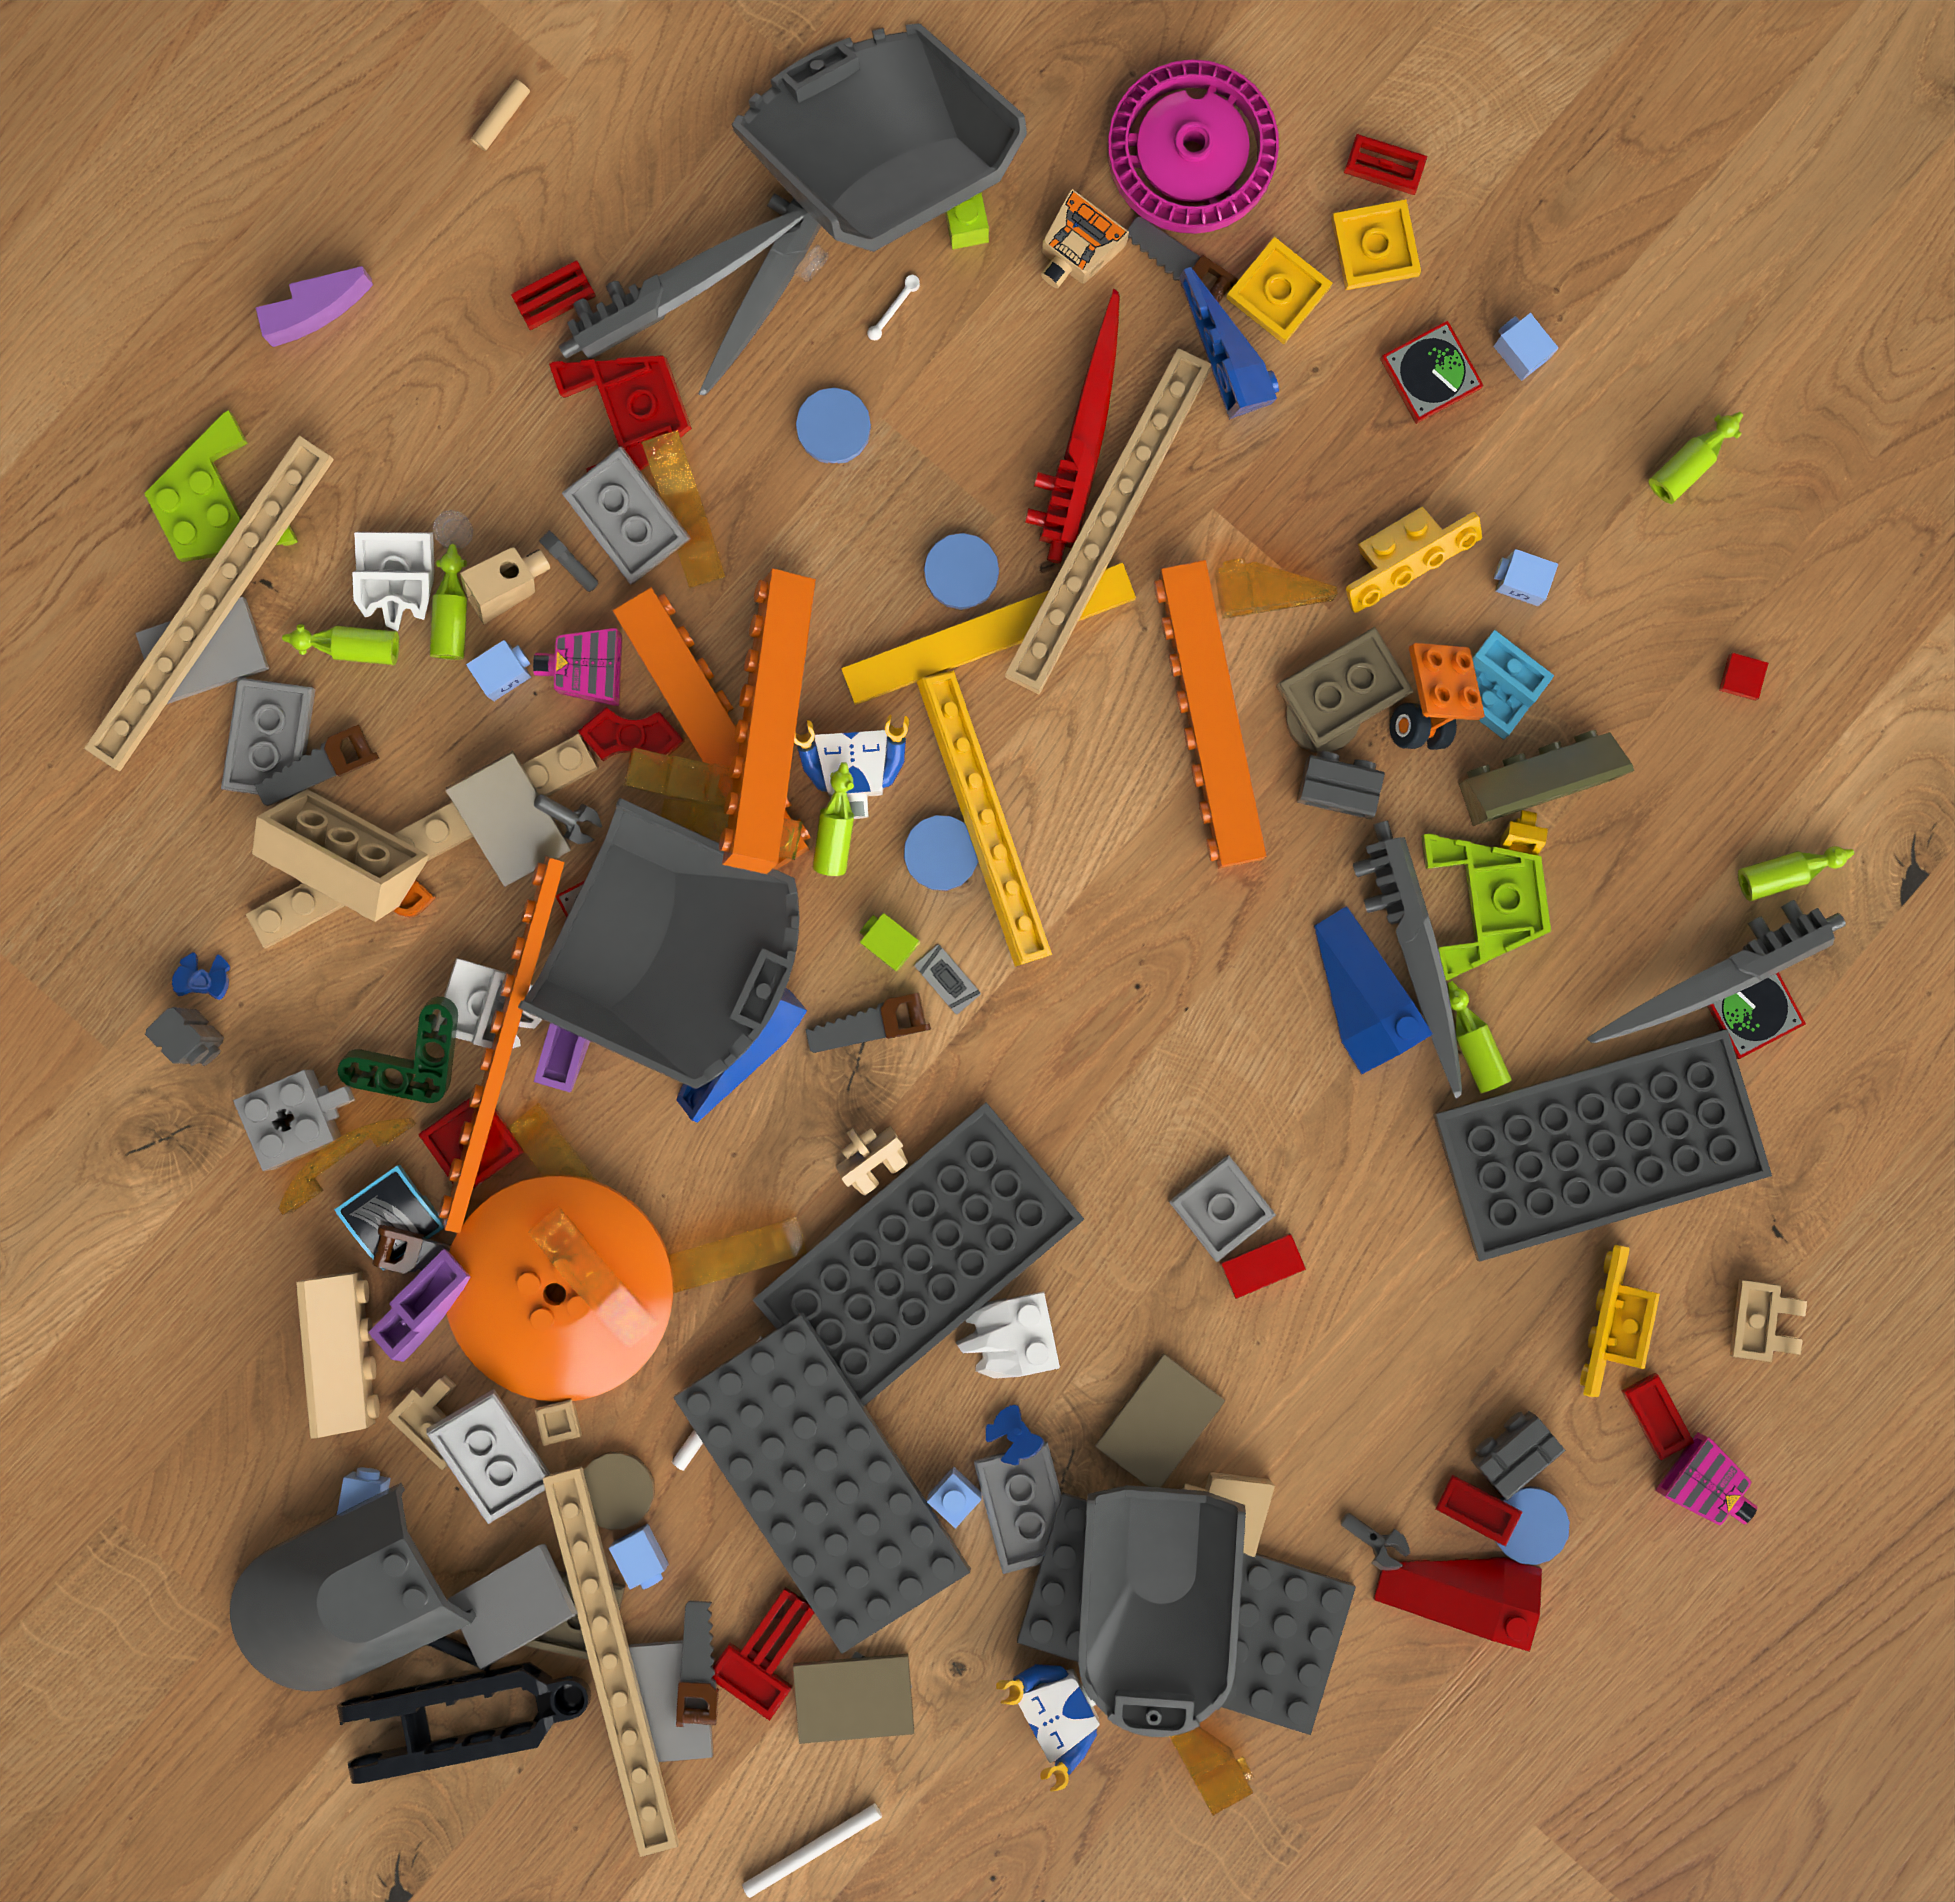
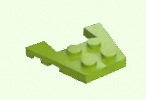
M229 410L224 412L144 493L177 559L181 562L216 557L242 519L214 464L215 460L248 444L235 417ZM290 525L276 545L283 544L287 546L298 542Z
M1423 834L1421 836L1426 869L1465 865L1475 943L1438 947L1446 981L1551 932L1541 856L1498 847H1488L1459 839L1439 837L1434 834Z

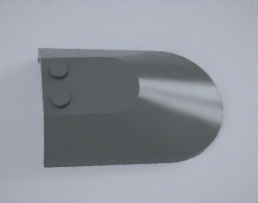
M402 1483L268 1549L255 1558L243 1571L232 1593L230 1622L235 1640L241 1652L262 1675L277 1684L294 1690L323 1691L332 1689L473 1622L476 1617L473 1609L465 1612L447 1601L408 1533L402 1502V1494L405 1490Z
M1130 1485L1088 1494L1078 1665L1082 1684L1088 1697L1107 1715L1108 1720L1120 1728L1149 1737H1169L1183 1734L1199 1727L1200 1722L1209 1717L1216 1709L1219 1710L1227 1699L1233 1686L1237 1663L1246 1518L1244 1504L1207 1491Z

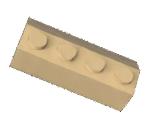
M308 789L260 814L256 819L253 855L374 922L400 906L428 861V854Z
M362 1271L315 1276L296 1282L310 1439L366 1429L376 1423L375 1418L379 1417L380 1403L378 1395H373L372 1379L376 1378V1361L374 1356L369 1355L368 1341H371L372 1337L368 1332L373 1326L371 1319L366 1318L365 1303L369 1302L370 1296L368 1281L363 1280Z

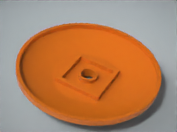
M544 1175L511 1184L490 1196L476 1208L462 1225L461 1232L457 1233L449 1253L471 1276L463 1291L446 1313L456 1341L469 1360L485 1376L505 1389L524 1397L551 1402H562L570 1399L577 1401L598 1396L614 1389L637 1373L649 1360L659 1345L669 1323L673 1305L674 1282L669 1255L660 1234L651 1220L633 1201L615 1189L595 1180L571 1175ZM551 1283L562 1285L566 1291V1298L561 1302L551 1301L546 1295V1286Z

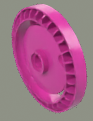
M1204 60L1175 61L1157 67L1143 75L1127 90L1118 103L1111 120L1108 136V163L1112 179L1120 195L1130 208L1143 219L1160 228L1178 233L1197 234L1212 232L1227 227L1243 218L1258 204L1267 191L1276 168L1279 153V133L1275 116L1259 89L1239 72L1225 65ZM1198 88L1207 90L1201 99L1191 98L1186 93V90L1164 97L1148 111L1142 121L1139 133H1129L1140 112L1159 96L1177 89ZM1216 93H1218V94L1224 96V97L1227 98L1228 100H1225L1224 98H1222V97L1216 95ZM1235 105L1247 117L1254 131L1257 143L1256 166L1246 183L1238 191L1234 184L1240 178L1246 166L1250 143L1247 127L1239 112L1234 108ZM1191 141L1197 142L1202 150L1190 152L1184 147V144ZM1128 146H1137V155H1130ZM1134 168H1141L1149 182L1163 194L1180 201H1205L1207 205L1197 207L1182 206L1157 196L1145 186ZM1225 192L1228 198L1218 202L1215 197Z

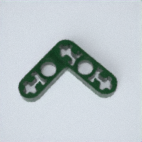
M437 996L431 998L423 1007L419 1015L414 1060L354 1049L349 1051L338 1065L337 1071L340 1080L345 1085L356 1089L424 1103L440 1101L448 1091L451 1083L458 1023V1009L455 1003L448 998ZM435 1009L440 1010L441 1017L445 1018L439 1027V1031H433L437 1023V1016L433 1014ZM435 1042L441 1045L444 1050V1057L434 1058L430 1056L426 1051V1043ZM353 1062L359 1064V1069L363 1071L361 1075L355 1073V1068L351 1066ZM375 1066L378 1067L376 1074L375 1071H372ZM389 1068L398 1070L403 1076V1083H391L385 1076V1070ZM427 1078L433 1079V1084L437 1086L435 1090L429 1089V1083L425 1082ZM412 1079L416 1082L414 1086H410Z

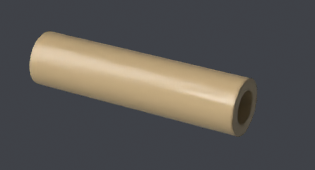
M517 79L513 81L471 137L472 142L482 150L486 151L530 93V90Z

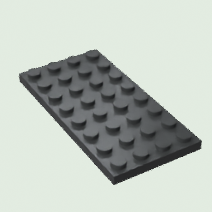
M1728 1029L1433 1114L1476 1260L1479 1262L1772 1176Z
M986 1102L752 1300L776 1329L803 1312L865 1406L1079 1225L1084 1218Z
M803 1312L684 1388L673 1397L841 1653L846 1652L970 1573V1566Z
M1063 1492L1017 1637V1643L1078 1662L1087 1500ZM1243 1553L1236 1672L1233 1686L1221 1707L1311 1735L1356 1586L1353 1583L1256 1553L1255 1557Z

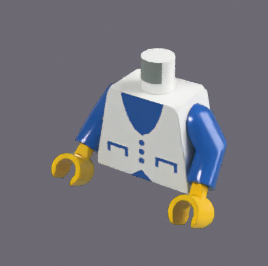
M889 715L886 720L885 730L815 736L813 724L807 720L809 731L804 735L795 732L794 739L804 772L815 787L822 792H828L831 799L835 790L831 786L830 775L838 770L842 762H846L854 784L853 789L846 792L851 810L854 813V819L869 817L867 796L883 795L884 788L893 785L905 762V736L909 727V718L907 716L904 717L903 727L901 728L892 726V715Z
M1035 1664L1014 1676L1013 1681H998L996 1689L1004 1690L1009 1687V1696L1002 1700L1001 1704H1019L1049 1763L1055 1761L1054 1767L1045 1768L1040 1773L1041 1780L1048 1779L1052 1773L1055 1775L1056 1784L1050 1789L1052 1792L1062 1790L1067 1786L1069 1781L1068 1775L1085 1758L1097 1736V1727L1100 1723L1093 1707L1096 1704L1088 1697L1074 1669L1065 1670L1062 1666Z

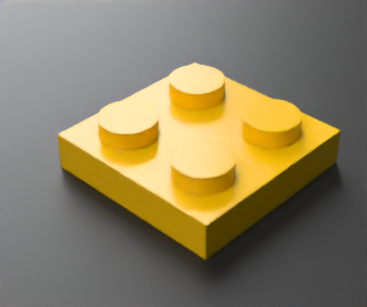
M1407 199L1333 213L1331 221L1345 290L1398 281L1420 275L1421 267Z
M1274 237L1229 291L1226 299L1282 344H1285L1329 291L1333 283Z

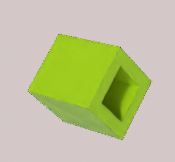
M981 192L945 212L952 250L989 242V226Z
M885 913L879 919L873 915L859 932L864 936L860 943L896 972H898L920 944L918 939Z

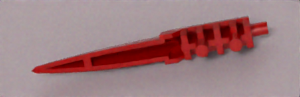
M1115 289L1112 291L1091 355L1064 460L1061 459L1059 461L1056 476L1037 472L1034 487L1052 491L1047 505V512L1028 508L1025 523L1043 527L1039 541L1050 544L1047 560L1059 564L1062 562L1065 547L1072 548L1081 532L1100 455L1110 404L1118 338L1120 295Z

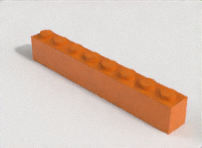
M1206 560L1163 568L1160 571L1159 580L1154 581V589L1157 602H1164L1167 617L1161 618L1165 640L1171 639L1174 654H1169V663L1172 676H1179L1182 690L1176 691L1180 713H1187L1189 727L1184 728V736L1187 749H1194L1197 764L1191 765L1195 787L1202 786L1204 801L1199 802V810L1202 823H1209L1212 838L1206 839L1210 861L1217 860L1218 869L1263 860L1267 856Z
M774 568L771 569L764 580L758 581L754 593V602L759 603L758 613L754 614L749 628V636L754 637L753 648L748 650L744 664V671L749 672L748 684H744L739 699V706L744 707L743 720L740 719L738 721L734 735V741L739 743L738 755H734L729 770V777L734 779L733 791H729L724 806V813L729 815L728 827L723 829L719 841V850L724 851L722 865L768 874L778 864L816 581L813 578Z
M651 587L612 611L726 799L729 791H733L734 779L729 777V770L734 755H738L739 743L734 741L737 724L733 723L728 714L734 708L723 690L715 693L708 681L714 675L703 657L697 661L689 648L694 646L695 643L684 625L678 629L670 618L676 612L666 595L663 593L657 596ZM788 798L786 799L778 864L774 867L776 870L810 850L805 841L810 839L811 836L799 818L793 822L786 811L788 807L792 806Z

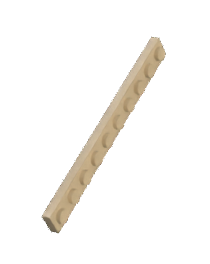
M1179 348L1176 350L1005 674L1006 679L1037 694L1041 693L1211 370V363Z
M298 436L85 746V750L115 770H122L334 461L330 455L301 436Z
M580 734L522 764L538 794L549 796L599 769ZM453 802L393 834V836L428 854V861L474 837ZM302 883L252 910L246 916L263 948H269L343 908L345 905Z
M580 1466L546 1475L542 1479L575 1608L578 1612L577 1615L639 1856L642 1857L678 1847L679 1839L583 1468Z

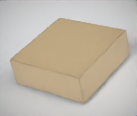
M572 1399L534 1408L543 1446L582 1436L575 1402Z

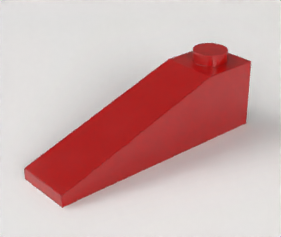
M1491 1557V1559L1474 1560L1461 1558L1449 1561H1398L1402 1564L1399 1569L1381 1570L1373 1597L1375 1601L1497 1643L1530 1652L1540 1617L1542 1568L1530 1564H1521L1506 1557Z

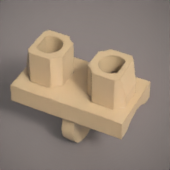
M891 1126L878 1136L872 1128L861 1136L852 1128L846 1132L852 1142L841 1150L846 1159L838 1164L836 1169L847 1187L852 1184L861 1194L866 1195L879 1184L878 1179L871 1171L874 1167L883 1162L892 1174L906 1166L908 1161L901 1149L903 1145Z

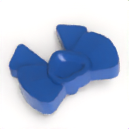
M195 952L180 960L182 966L177 968L172 977V987L177 996H184L191 992L208 993L218 1000L225 996L229 987V978L226 972L230 970V965L221 955H216L209 973L203 969L198 970V957Z
M1011 1405L1003 1409L996 1416L994 1424L986 1426L987 1442H992L1006 1434L1008 1440L1013 1442L1001 1458L1003 1463L1016 1466L1019 1464L1020 1459L1033 1457L1044 1445V1439L1031 1433L1030 1429L1022 1421L1021 1410L1017 1405Z

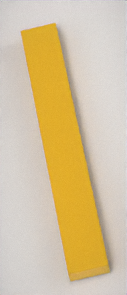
M1123 563L1105 569L1078 621L1136 600ZM1049 590L841 668L854 704L863 703L916 683L921 678L940 674L1022 643Z
M953 670L921 678L917 681V685L1014 966L1017 967L1050 956L1052 953L955 672Z

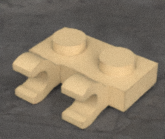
M1739 1279L1730 1355L1772 1362L1773 1351L1801 1355L1802 1339L1786 1335H1775L1778 1313L1805 1316L1807 1301L1780 1297V1285Z
M447 1375L439 1378L425 1394L418 1388L413 1389L387 1417L441 1470L445 1469L448 1465L426 1433L427 1428L447 1417L436 1406L456 1386Z

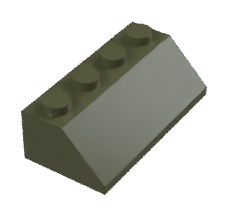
M1592 730L1575 736V744L1562 748L1559 741L1538 749L1540 755L1530 759H1526L1525 754L1522 753L1502 760L1504 764L1502 768L1490 771L1489 765L1468 771L1469 779L1459 783V787L1472 825L1476 826L1616 780L1633 772V765L1610 732L1598 736L1597 731Z

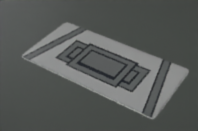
M940 945L935 946L914 965L955 1014H959L981 995V992Z

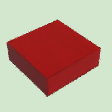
M1736 653L1729 654L1719 691L1754 701L1758 700L1769 663Z

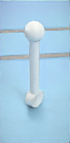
M909 275L906 277L904 289L876 326H871L868 329L867 335L871 340H878L881 337V330L908 294L919 289L920 281L917 276Z

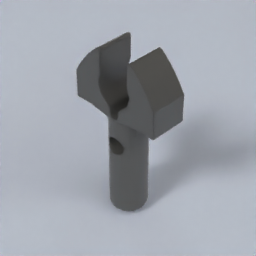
M550 530L539 540L546 550L559 561L586 591L591 592L597 587L598 580L575 559L568 548Z
M543 794L538 795L534 801L535 808L564 823L567 829L564 837L577 844H585L595 840L580 831L577 821L583 822L588 820L602 828L598 813L584 804H581L578 810L572 811Z
M1347 1513L1342 1518V1527L1373 1548L1375 1558L1372 1564L1380 1570H1396L1402 1566L1397 1560L1390 1558L1387 1553V1547L1395 1548L1405 1557L1410 1554L1405 1536L1394 1529L1389 1535H1380L1350 1513Z

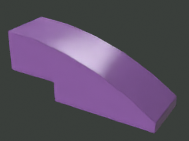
M361 266L289 284L292 299L256 307L262 336L272 347L319 330L353 306L373 286L372 278Z
M550 1023L534 1082L572 1092L590 1041Z
M443 1249L389 1303L392 1309L368 1333L391 1360L404 1362L443 1319L471 1276L446 1249Z

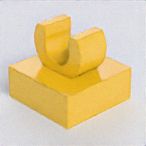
M1521 810L1520 819L1517 818L1515 822L1510 821L1501 836L1499 848L1539 855L1546 844L1548 829L1535 826L1537 813Z

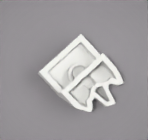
M355 532L356 571L352 572L354 602L364 617H369L377 608H382L386 627L396 631L399 630L403 611L406 608L411 609L414 617L424 620L434 581L433 532Z
M455 959L444 997L455 1003L458 1009L456 1038L472 1042L478 1046L492 1048L495 1034L490 1033V1027L495 1011L502 1012L506 997L500 995L506 975L505 972L463 959ZM439 1011L434 1031H439V1027L445 1019L441 1017V1011ZM523 1011L518 1027L535 1029L542 1019ZM517 1035L513 1048L520 1046V1039Z
M1044 1291L1010 1299L1003 1298L986 1302L965 1320L966 1323L975 1324V1332L956 1342L962 1353L982 1352L983 1358L977 1363L976 1372L992 1378L1020 1377L1060 1368Z

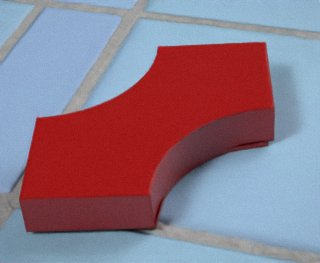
M606 707L578 730V733L602 761L620 753H636L646 757L657 766L685 742L660 712L645 719L629 720L617 716Z

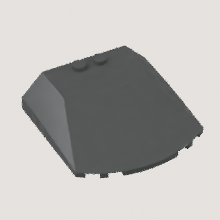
M921 24L906 25L907 32L885 35L884 28L872 31L873 38L853 44L849 37L807 55L771 79L772 87L762 96L755 93L749 99V110L744 116L737 115L732 123L733 131L835 240L873 252L1000 182L1027 135L1024 114Z
M619 798L607 836L538 979L524 1000H521L518 1008L665 1076L698 1089L731 1067L750 1048L772 1018L781 1001L795 961L799 936L800 916L795 878L774 868L768 874L722 865L724 851L719 850V843Z

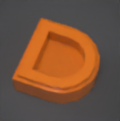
M416 879L400 906L393 911L400 916L414 917L422 913L436 897Z

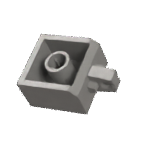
M302 1070L237 1098L233 1102L262 1171L278 1169L343 1140L334 1119L340 1117L337 1109L355 1101V1097L350 1086H344L329 1092L327 1085L320 1087L314 1070ZM287 1114L294 1115L295 1120L290 1122V1126L285 1125L284 1120L287 1118Z

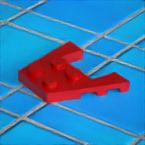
M663 355L625 357L604 361L590 359L581 360V362L564 363L563 361L549 363L557 389L563 398L593 386H598L618 446L625 449L640 471L692 429L669 362ZM596 465L586 468V471L589 472Z

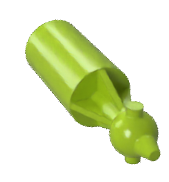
M1737 412L1723 417L1718 414L1714 418V421L1717 423L1716 430L1691 438L1649 479L1648 482L1653 492L1666 503L1673 504L1717 461L1724 438L1735 437L1738 439L1741 436L1739 423L1743 414Z
M450 544L446 554L442 556L441 560L436 561V566L441 567L445 575L432 599L430 657L460 660L464 659L467 598L457 573L462 570V567L467 566V561L462 560L460 555H458L456 545Z
M299 624L292 633L282 635V640L291 644L296 650H299L301 655L306 654V650L313 646L331 655L334 660L395 665L399 655V634L397 631L335 626L312 635L310 631L304 628L303 624Z
M842 762L838 770L831 773L830 783L835 792L827 807L820 810L812 868L817 873L827 876H841L847 870L854 813L851 810L846 792L853 789L854 784L846 762Z
M1832 846L1824 852V855L1796 851L1738 870V881L1741 891L1748 901H1753L1808 884L1826 866L1833 869L1841 868L1847 859L1854 855V850Z
M1453 981L1448 982L1447 987L1451 1009L1457 1011L1456 1040L1479 1092L1484 1093L1512 1081L1488 1024L1467 1007L1469 1003L1467 992L1459 988Z

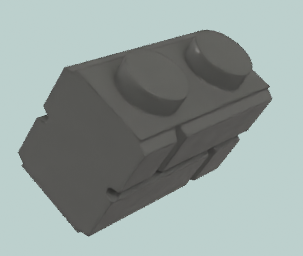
M1317 751L1316 756L1310 755L1306 759L1297 803L1366 819L1375 817L1385 772L1376 770L1377 764L1355 759L1353 765L1339 762V755L1326 751Z
M175 1007L164 1011L146 1029L145 1033L156 1047H162L161 1052L173 1064H190L191 1066L198 1063L206 1066L220 1054L221 1050L218 1047L223 1043L224 1039L212 1025H207L209 1021L197 1009Z
M1530 1411L1525 1415L1522 1412L1513 1415L1504 1424L1506 1431L1497 1439L1489 1437L1481 1442L1475 1449L1477 1456L1471 1460L1495 1490L1506 1500H1509L1566 1451L1542 1421Z

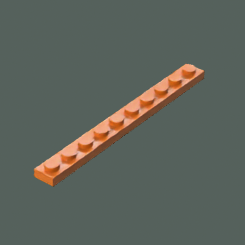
M545 856L544 863L538 862L534 870L532 885L537 886L533 901L527 899L523 909L521 921L526 923L523 938L516 937L512 948L511 959L516 960L512 974L506 973L500 995L506 997L502 1012L496 1010L492 1019L490 1033L495 1034L492 1048L485 1047L481 1058L480 1070H484L485 1073L481 1085L475 1084L472 1090L469 1107H474L471 1122L464 1121L459 1137V1144L464 1145L460 1159H453L448 1180L454 1183L450 1196H443L438 1212V1218H443L442 1224L447 1231L460 1233L522 1016L523 1011L518 1006L529 991L565 862Z

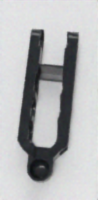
M531 1662L492 1669L489 1672L482 1671L345 1700L337 1705L340 1725H343L345 1722L370 1718L371 1722L401 1716L406 1746L374 1752L350 1760L348 1762L351 1783H367L538 1748L553 1723L577 1718L587 1709L591 1700V1690L582 1678L567 1676L552 1679L550 1675ZM522 1687L523 1691H529L536 1697L538 1713L531 1721L431 1740L425 1706L445 1702L446 1706H450L460 1699L479 1695L489 1698L496 1692Z

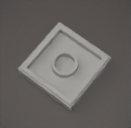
M1229 1155L1220 1160L1169 1201L1216 1262L1276 1216Z

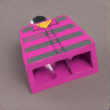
M611 628L559 635L556 637L555 654H534V675L554 676V690L559 694L619 706L622 634L618 629Z
M1697 1432L1693 1437L1695 1443L1685 1448L1655 1491L1717 1525L1723 1524L1729 1514L1743 1525L1747 1524L1757 1511V1506L1743 1496L1750 1487L1751 1480L1713 1440Z

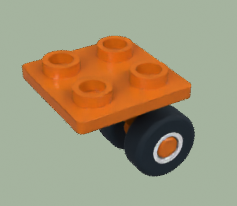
M1414 643L1409 646V652L1420 704L1404 703L1394 710L1390 719V735L1393 742L1400 748L1417 749L1427 741V747L1430 750L1445 749L1451 745L1455 738L1457 730L1456 719L1480 720L1485 716L1471 650L1468 647Z

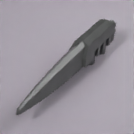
M775 193L767 207L782 216L798 209H804L795 198L790 203ZM807 211L802 220L774 242L718 349L700 388L699 395L709 393L759 330L793 278L821 228V225Z
M798 209L736 235L659 276L657 274L643 282L642 288H638L636 284L629 286L628 288L631 293L627 295L619 281H612L606 286V289L613 303L607 306L603 302L597 304L598 311L595 313L592 312L586 299L576 301L574 308L580 321L576 322L572 319L567 322L573 338L559 345L563 356L567 359L582 350L589 359H593L663 320L668 312L713 286L767 248L802 220L806 215V210Z
M1383 821L1373 825L1378 843L1366 846L1371 858L1353 863V868L1357 877L1374 872L1377 876L1376 883L1377 886H1380L1382 894L1364 899L1367 912L1372 913L1386 908L1388 922L1391 924L1399 923L1396 934L1424 1019L1433 1033L1431 1038L1454 1096L1458 1098L1462 1094L1458 1047L1452 1009L1437 942L1405 837L1393 839L1388 821Z
M1792 900L1781 907L1790 924L1788 922L1772 932L1762 916L1754 919L1748 925L1757 940L1754 939L1748 942L1742 948V951L1657 995L1586 1039L1591 1043H1598L1630 1034L1691 1013L1736 994L1832 946L1835 940L1833 932L1846 925L1845 920L1840 913L1825 919L1818 908L1812 910L1808 915L1803 914L1796 901Z

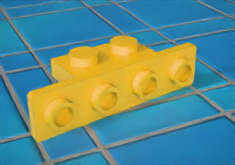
M1422 506L1359 543L1360 554L1373 568V571L1346 587L1352 611L1357 613L1366 607L1373 606L1391 592L1407 586L1413 579L1430 569L1439 567L1444 561L1459 552L1474 546L1476 542L1482 539L1479 516L1472 512L1442 530Z
M1614 1245L1613 1252L1608 1251L1605 1257L1604 1273L1608 1274L1605 1289L1601 1288L1599 1290L1596 1300V1311H1600L1598 1325L1591 1328L1588 1338V1348L1592 1349L1590 1363H1585L1580 1377V1385L1584 1386V1396L1599 1397L1607 1360L1645 1369L1660 1293L1622 1285L1630 1250L1629 1247Z

